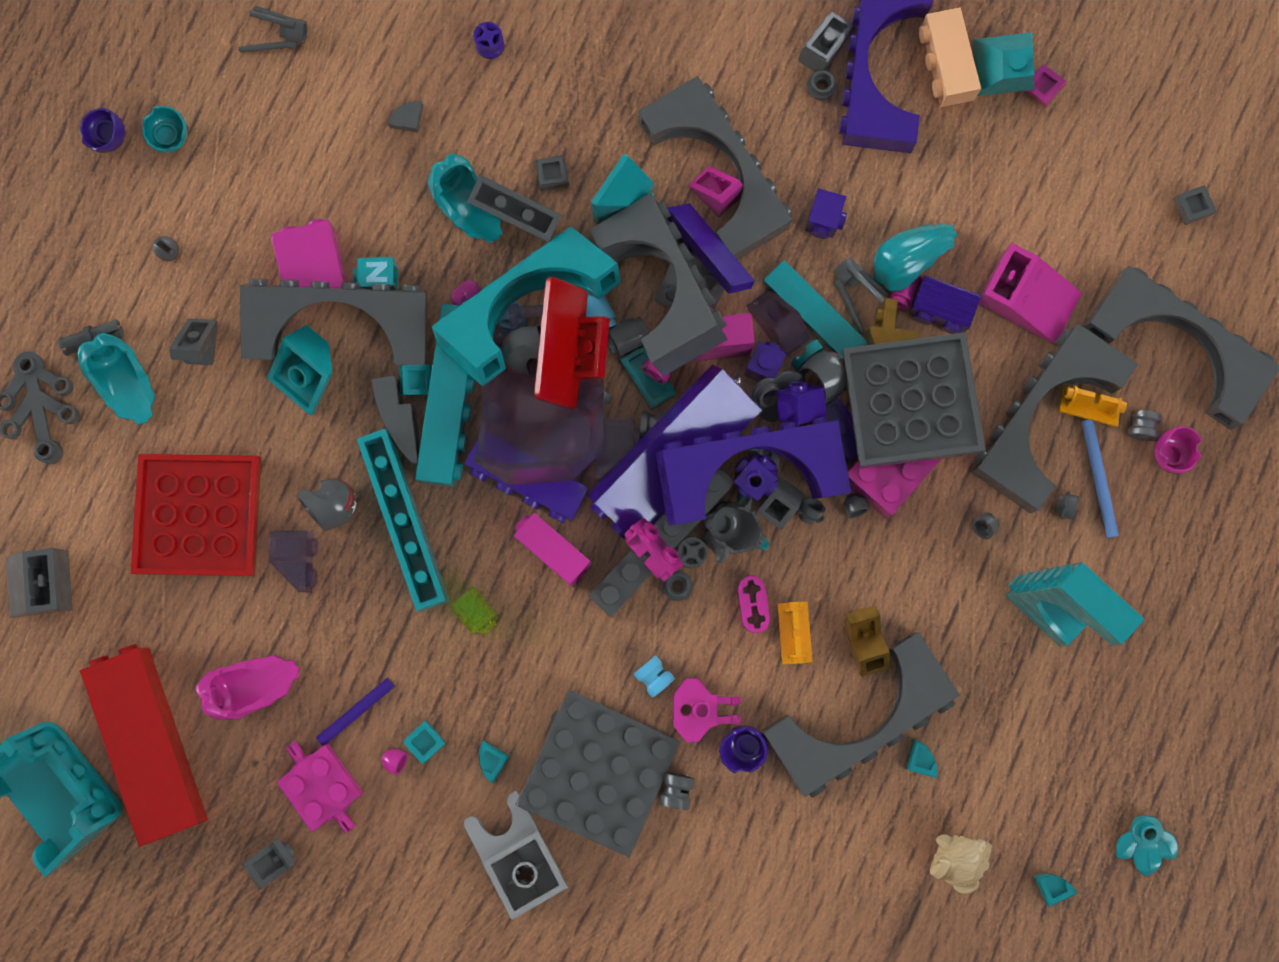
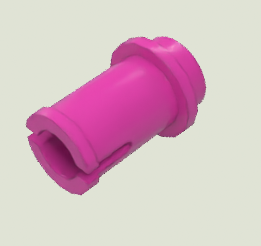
M920 275L909 287L901 291L892 292L890 297L891 299H898V309L907 310L908 306H912V297L922 279Z

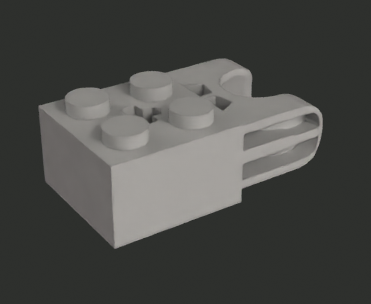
M517 791L512 792L508 796L507 803L513 819L509 831L505 834L494 835L484 827L481 820L474 816L464 819V827L511 920L569 887L531 812L515 805L520 796V793ZM523 865L527 869L532 868L534 874L531 875L533 881L529 883L526 879L520 880L518 874L522 872L520 867Z

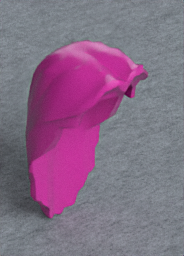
M275 655L255 658L249 661H240L230 666L218 667L205 674L196 686V693L202 698L201 708L204 714L216 720H236L270 706L277 699L285 697L292 687V682L300 676L298 673L299 667L295 665V661H285L283 658Z

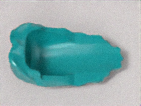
M454 153L447 155L444 161L435 163L432 166L427 183L434 201L454 225L463 230L468 237L482 239L487 243L498 241L499 236L503 234L500 229V218L467 203L478 179L474 168L461 155Z
M945 223L922 225L902 231L886 240L877 249L874 256L873 277L875 280L884 284L885 288L890 291H901L909 287L922 272L934 265L939 256L954 248V239L958 236L954 225H947Z
M107 333L98 334L93 341L81 344L77 354L79 366L83 376L92 384L105 404L113 409L118 418L131 419L137 425H141L143 422L148 423L149 418L153 417L151 408L154 405L155 393L152 390L150 379L134 350L122 339Z

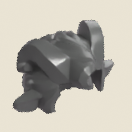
M744 496L740 501L735 502L720 501L716 509L707 514L704 520L706 529L703 542L717 555V563L724 562L729 554H743V552H748L755 548L759 549L761 544H764L763 538L765 535L762 533L758 515L754 514L755 512L750 509L752 496L749 498Z

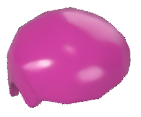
M1179 426L1163 432L1159 439L1156 440L1154 447L1156 462L1167 473L1183 474L1192 470L1198 462L1197 460L1202 457L1198 451V445L1202 441L1201 436L1193 428Z

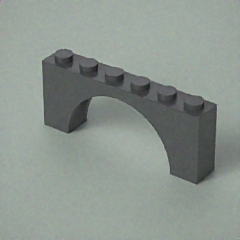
M696 76L639 110L638 123L653 146L674 138L699 139L717 147L733 163L743 184L742 199L734 216L716 232V235L735 258L739 260L790 228L793 215L789 206L785 202L781 203L776 196L777 190L770 178L765 179L761 173V165L754 154L750 155L744 147L746 144L741 133L738 130L734 131L729 124L730 118L726 110L722 106L718 107L715 103L714 93L709 84H703L700 78Z
M652 193L591 228L590 231L598 248L616 262L631 257L652 256L663 259L674 266L677 276V288L672 306L661 323L641 339L651 363L662 376H665L728 340L722 329L727 324L718 309L713 311L711 305L715 303V300L707 287L702 289L700 282L704 281L699 269L695 264L691 266L688 262L693 257L685 243L679 244L678 239L682 235L673 221L671 223L668 222L667 218L671 214L663 200L658 203Z
M1130 265L1118 274L1083 325L1084 328L1108 344L1114 341L1125 328L1143 322L1167 323L1190 334L1205 350L1214 374L1213 396L1205 413L1230 430L1245 423L1279 371V365L1274 362L1271 355L1257 351L1248 345V341L1244 337L1230 333L1223 328L1221 322L1214 318L1206 317L1198 311L1194 304L1182 301L1173 295L1170 288L1155 283L1148 278V275L1143 270L1133 268Z
M256 278L249 279V284L240 285L241 359H274L286 325L299 311L311 304L335 301L347 303L364 310L381 325L390 341L394 364L425 365L427 362L428 291H421V285H402V290H390V284L373 283L372 289L360 288V283L341 282V288L329 287L328 281H311V286H299V280H280V285H268V279Z
M1076 324L1070 330L1065 328L1055 341L1058 347L1053 354L1048 352L1038 366L1042 370L1038 376L1032 375L1022 388L1026 392L1020 401L1016 399L1005 414L1009 418L1004 425L999 423L989 436L993 440L984 453L977 454L972 461L976 465L971 473L1029 513L1039 511L1055 488V485L1043 475L1036 465L1029 446V423L1040 399L1049 390L1072 383L1097 386L1113 394L1123 388L1138 366V363L1080 324Z
M919 632L911 633L888 648L897 671V695L890 714L871 734L847 743L824 742L806 734L794 723L789 715L783 716L761 731L804 797L810 795L812 798L819 795L827 788L825 783L833 778H836L837 781L843 779L853 771L851 766L859 761L863 764L869 762L878 755L877 749L885 744L888 747L895 745L904 738L903 732L911 727L914 730L921 728L930 721L928 716L937 710L939 713H943L955 705L953 700L959 697L960 694Z

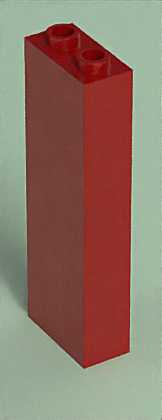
M134 644L119 649V655L110 659L107 655L89 661V667L79 671L138 846L141 847L205 822L208 818L150 649L137 648V645Z

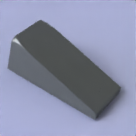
M831 11L803 46L798 61L814 72L825 71L855 26Z

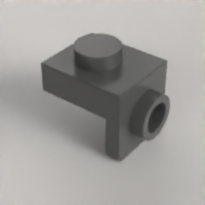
M277 838L270 845L245 861L242 866L258 890H261L295 864L293 861L295 854L286 841L281 843Z

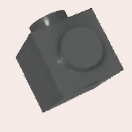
M779 476L776 480L778 482L777 487L768 497L765 495L762 497L757 513L782 529L799 509L804 493Z

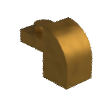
M886 298L881 307L876 308L874 324L879 326H870L867 330V345L918 339L919 331L895 329L898 299Z
M877 607L859 608L852 613L846 614L847 621H844L845 633L860 676L864 677L890 669V652L881 633L880 614Z

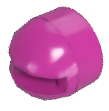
M397 748L387 750L381 760L383 768L389 773L398 776L406 765L408 753Z

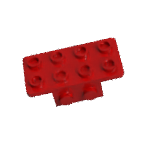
M548 277L545 284L535 397L537 400L568 409H575L578 403L580 380L604 379L610 319L604 316L586 317L587 291L556 277Z

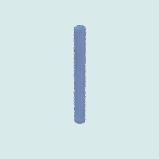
M1084 420L1081 423L1106 537H1117L1119 533L1094 421Z

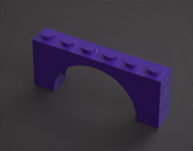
M860 0L859 7H854L852 25H857L856 34H851L849 42V52H853V59L848 61L845 79H850L849 89H844L842 106L847 107L846 116H841L839 134H843L842 145L912 153L917 143L920 115L906 112L894 106L878 91L869 72L868 50L874 38L891 24L909 18H925L931 9L933 0Z
M827 417L813 419V421L809 422L808 426L799 427L796 422L781 424V430L770 432V426L755 428L751 430L752 435L741 437V431L722 434L723 440L713 442L711 436L693 439L694 445L682 446V441L663 444L664 450L656 452L655 455L668 526L705 520L706 493L715 472L731 456L748 449L767 450L790 461L806 480L812 499L851 493L838 420L827 422Z

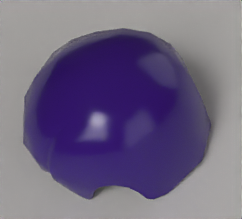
M100 107L90 111L82 118L80 126L82 143L91 150L107 153L115 151L123 144L126 135L125 125L122 119L113 111Z
M743 725L734 727L724 736L719 753L722 763L730 772L744 771L752 773L766 762L769 747L766 737L759 730L752 726Z

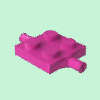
M297 741L286 747L285 750L288 751L296 764L293 765L289 773L277 781V784L310 831L313 832L324 823L334 819L345 834L355 828L356 825L348 816L346 810L364 792L329 743L307 756Z

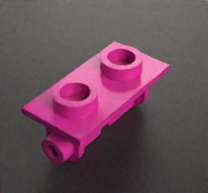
M645 518L633 524L624 534L627 538L625 542L639 558L647 551L651 555L644 564L657 579L661 578L665 582L674 572L684 566L678 552L666 544L660 537L658 529Z

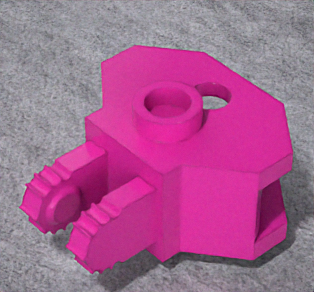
M685 678L673 693V726L686 742H699L711 726L741 723V716H717V704L736 706L741 704V697L710 694L698 678ZM685 704L691 707V711L687 715L680 712L681 707Z

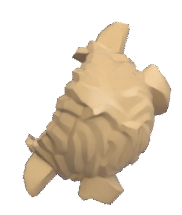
M945 834L938 836L935 839L939 844L938 850L931 862L930 874L935 879L942 878L945 882L953 885L954 889L959 893L971 894L978 889L979 879L983 877V873L989 868L988 860L992 845L983 839H969L964 836L958 837L957 835L950 837Z

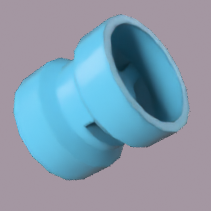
M656 655L633 674L639 682H644L647 686V692L652 698L676 679L670 671H665L662 668V662Z

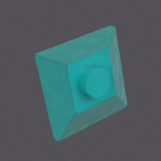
M1032 32L973 39V58L981 86L977 96L1034 90Z
M626 154L622 155L591 201L593 222L600 224L652 193L654 198L656 196L653 194L654 182Z
M308 325L303 326L283 338L267 376V379L310 416L315 413L332 376L329 343Z

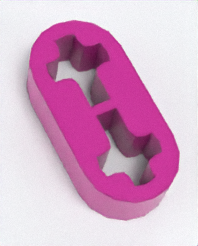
M756 576L745 577L739 582L737 587L741 621L743 627L748 632L760 633L766 630L770 623L765 585ZM748 581H752L754 586H759V591L754 595L755 603H751L748 593H743V588L748 586ZM756 606L758 616L764 617V622L759 623L758 629H755L753 624H748L747 618L752 617L751 607Z

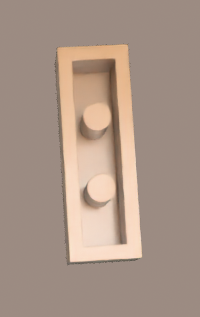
M961 7L926 14L922 26L919 27V39L921 44H925L926 47L925 61L928 71H932L934 79L932 91L934 97L939 99L940 107L974 101L981 90Z

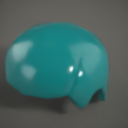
M155 106L152 112L143 119L142 135L147 145L159 153H174L186 143L188 125L182 114L172 107Z

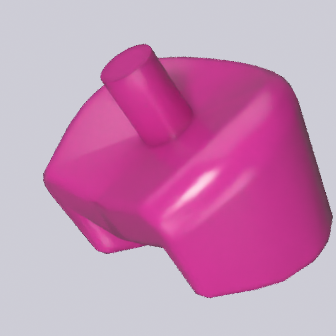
M472 280L461 283L451 295L452 303L461 306L463 302L481 291L479 285Z

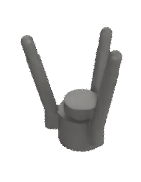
M254 6V11H249V15L279 24L280 37L285 38L286 41L240 46L238 50L240 52L283 48L296 50L297 43L305 44L307 21Z
M850 257L833 271L837 277L833 283L840 290L858 332L864 334V328L845 286L848 285L852 289L861 283L880 303L885 300L880 293L885 297H890L891 294L871 277L860 264H856Z

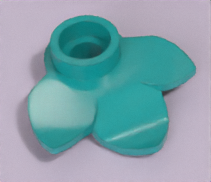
M1151 815L1136 817L1132 821L1131 831L1122 835L1116 844V857L1118 859L1133 858L1137 870L1144 876H1150L1155 873L1162 863V858L1172 860L1176 859L1178 855V845L1175 837L1170 832L1163 830L1161 822ZM1152 828L1147 835H1144L1147 829Z

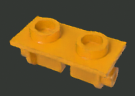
M1063 385L1059 412L1118 427L1120 413H1124L1127 408V402L1122 401V397L1114 398L1103 394L1099 395L1095 392L1080 389L1076 385H1073V387Z
M808 601L777 604L782 665L813 662Z

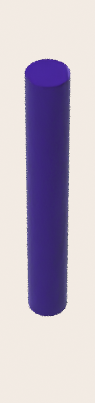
M387 677L316 737L317 741L322 746L329 743L395 687L394 683Z

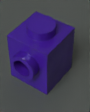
M818 188L805 230L810 231L817 238H833L837 229L842 230L844 227L847 213L842 211L847 196Z
M766 341L764 344L758 342L744 376L757 382L766 378L774 379L778 374L786 353L782 352V348L775 343Z
M793 382L789 384V388L777 391L779 421L787 423L796 422L797 425H802L813 421L815 418L826 417L824 387L807 384L806 382Z

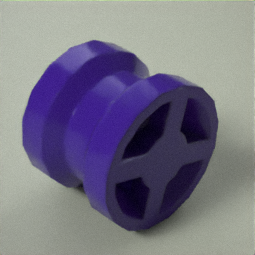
M484 22L476 27L473 37L480 56L486 59L499 57L504 51L505 46L499 26L493 22Z

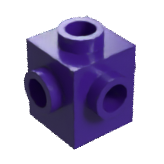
M756 450L749 457L745 455L734 468L736 471L734 478L736 489L745 497L749 498L752 496L757 501L763 494L768 497L778 485L776 481L778 479L777 464L765 454L761 455ZM759 476L761 480L757 483L751 477Z

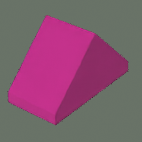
M708 166L688 186L720 218L740 199L743 184L740 180Z

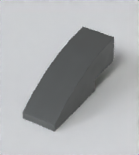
M396 376L371 379L378 410L390 436L407 459L417 467L420 441L416 409L411 403L403 404L402 395H400L399 379Z

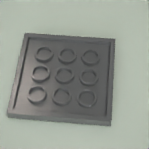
M966 332L843 348L860 469L981 454L986 451Z
M568 690L515 805L630 858L680 741L574 691Z

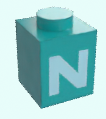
M393 257L357 258V268H353V282L360 283V288L372 289L373 283L390 284V290H399L398 264Z

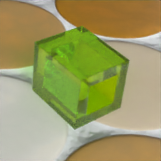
M475 587L469 589L449 606L472 635H477L480 632L484 636L497 625L494 620L499 617V614Z

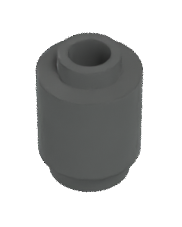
M641 317L636 319L630 318L609 329L607 346L612 354L617 352L621 357L643 345L641 339L648 335L649 331Z

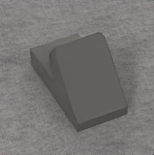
M188 318L169 348L171 359L184 360L186 364L213 365L218 327L217 320Z

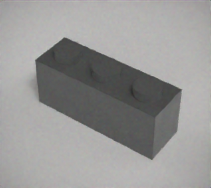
M480 174L467 203L548 242L561 217V214Z

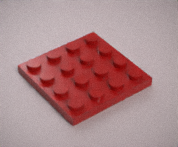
M138 454L130 574L255 577L261 457L244 455Z

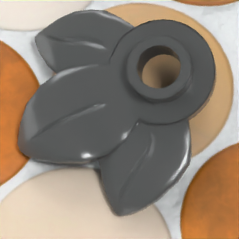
M787 371L774 379H763L755 385L752 390V399L762 410L759 413L762 419L769 422H777V391L789 388V384L798 382L802 375L795 371Z

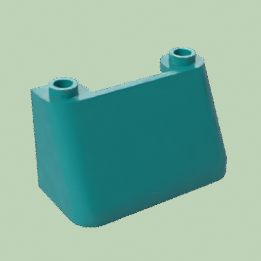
M41 722L6 738L0 745V799L7 795L43 840L34 849L32 860L41 874L47 877L62 867L121 815L122 804L64 730L53 722Z

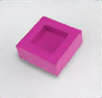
M1043 64L1034 73V90L1024 92L1046 107L1066 86V80Z

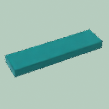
M785 260L763 280L762 283L832 352L843 356V348L865 346L868 343Z

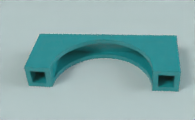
M570 226L431 326L437 344L481 386H484L506 369L501 349L493 341V334L500 316L512 303L531 292L545 289L548 277H556L580 287L599 300L621 283L618 263Z
M1083 562L1070 565L1067 563L1061 567L1045 568L1042 571L1036 570L1032 573L1027 572L1024 575L1020 573L1009 583L1008 587L1011 590L1005 595L1059 646H1069L1086 626L1094 630L1110 645H1123L1145 620Z

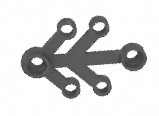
M23 352L16 357L13 363L14 378L5 392H0V410L10 411L14 408L16 404L15 398L25 384L27 395L11 420L1 423L0 434L8 439H17L21 435L22 426L32 412L38 440L34 448V455L40 462L55 464L62 458L63 449L58 442L51 440L45 408L57 414L59 420L66 424L76 423L79 420L80 413L75 407L64 405L43 393L39 380L51 385L52 390L61 396L70 395L74 386L69 379L58 377L46 370L41 356L34 352ZM30 361L31 367L25 371L24 367ZM62 382H66V388L60 391L59 385ZM4 397H7V398H8L7 404H6L5 406H2V405H1L2 399H3ZM68 410H72V417L66 420L65 413ZM13 425L14 431L8 435L7 429ZM45 446H48L49 453L43 456L42 451Z

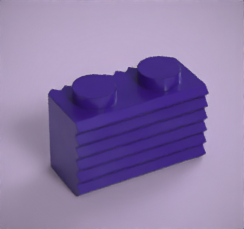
M924 275L917 288L909 314L914 315V319L919 323L942 325V329L947 333H963L972 324L981 295Z

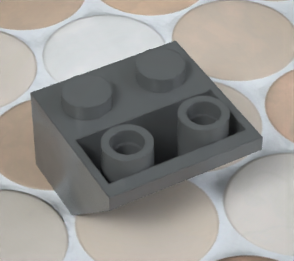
M48 548L24 551L6 557L10 618L73 610L69 553L67 550Z

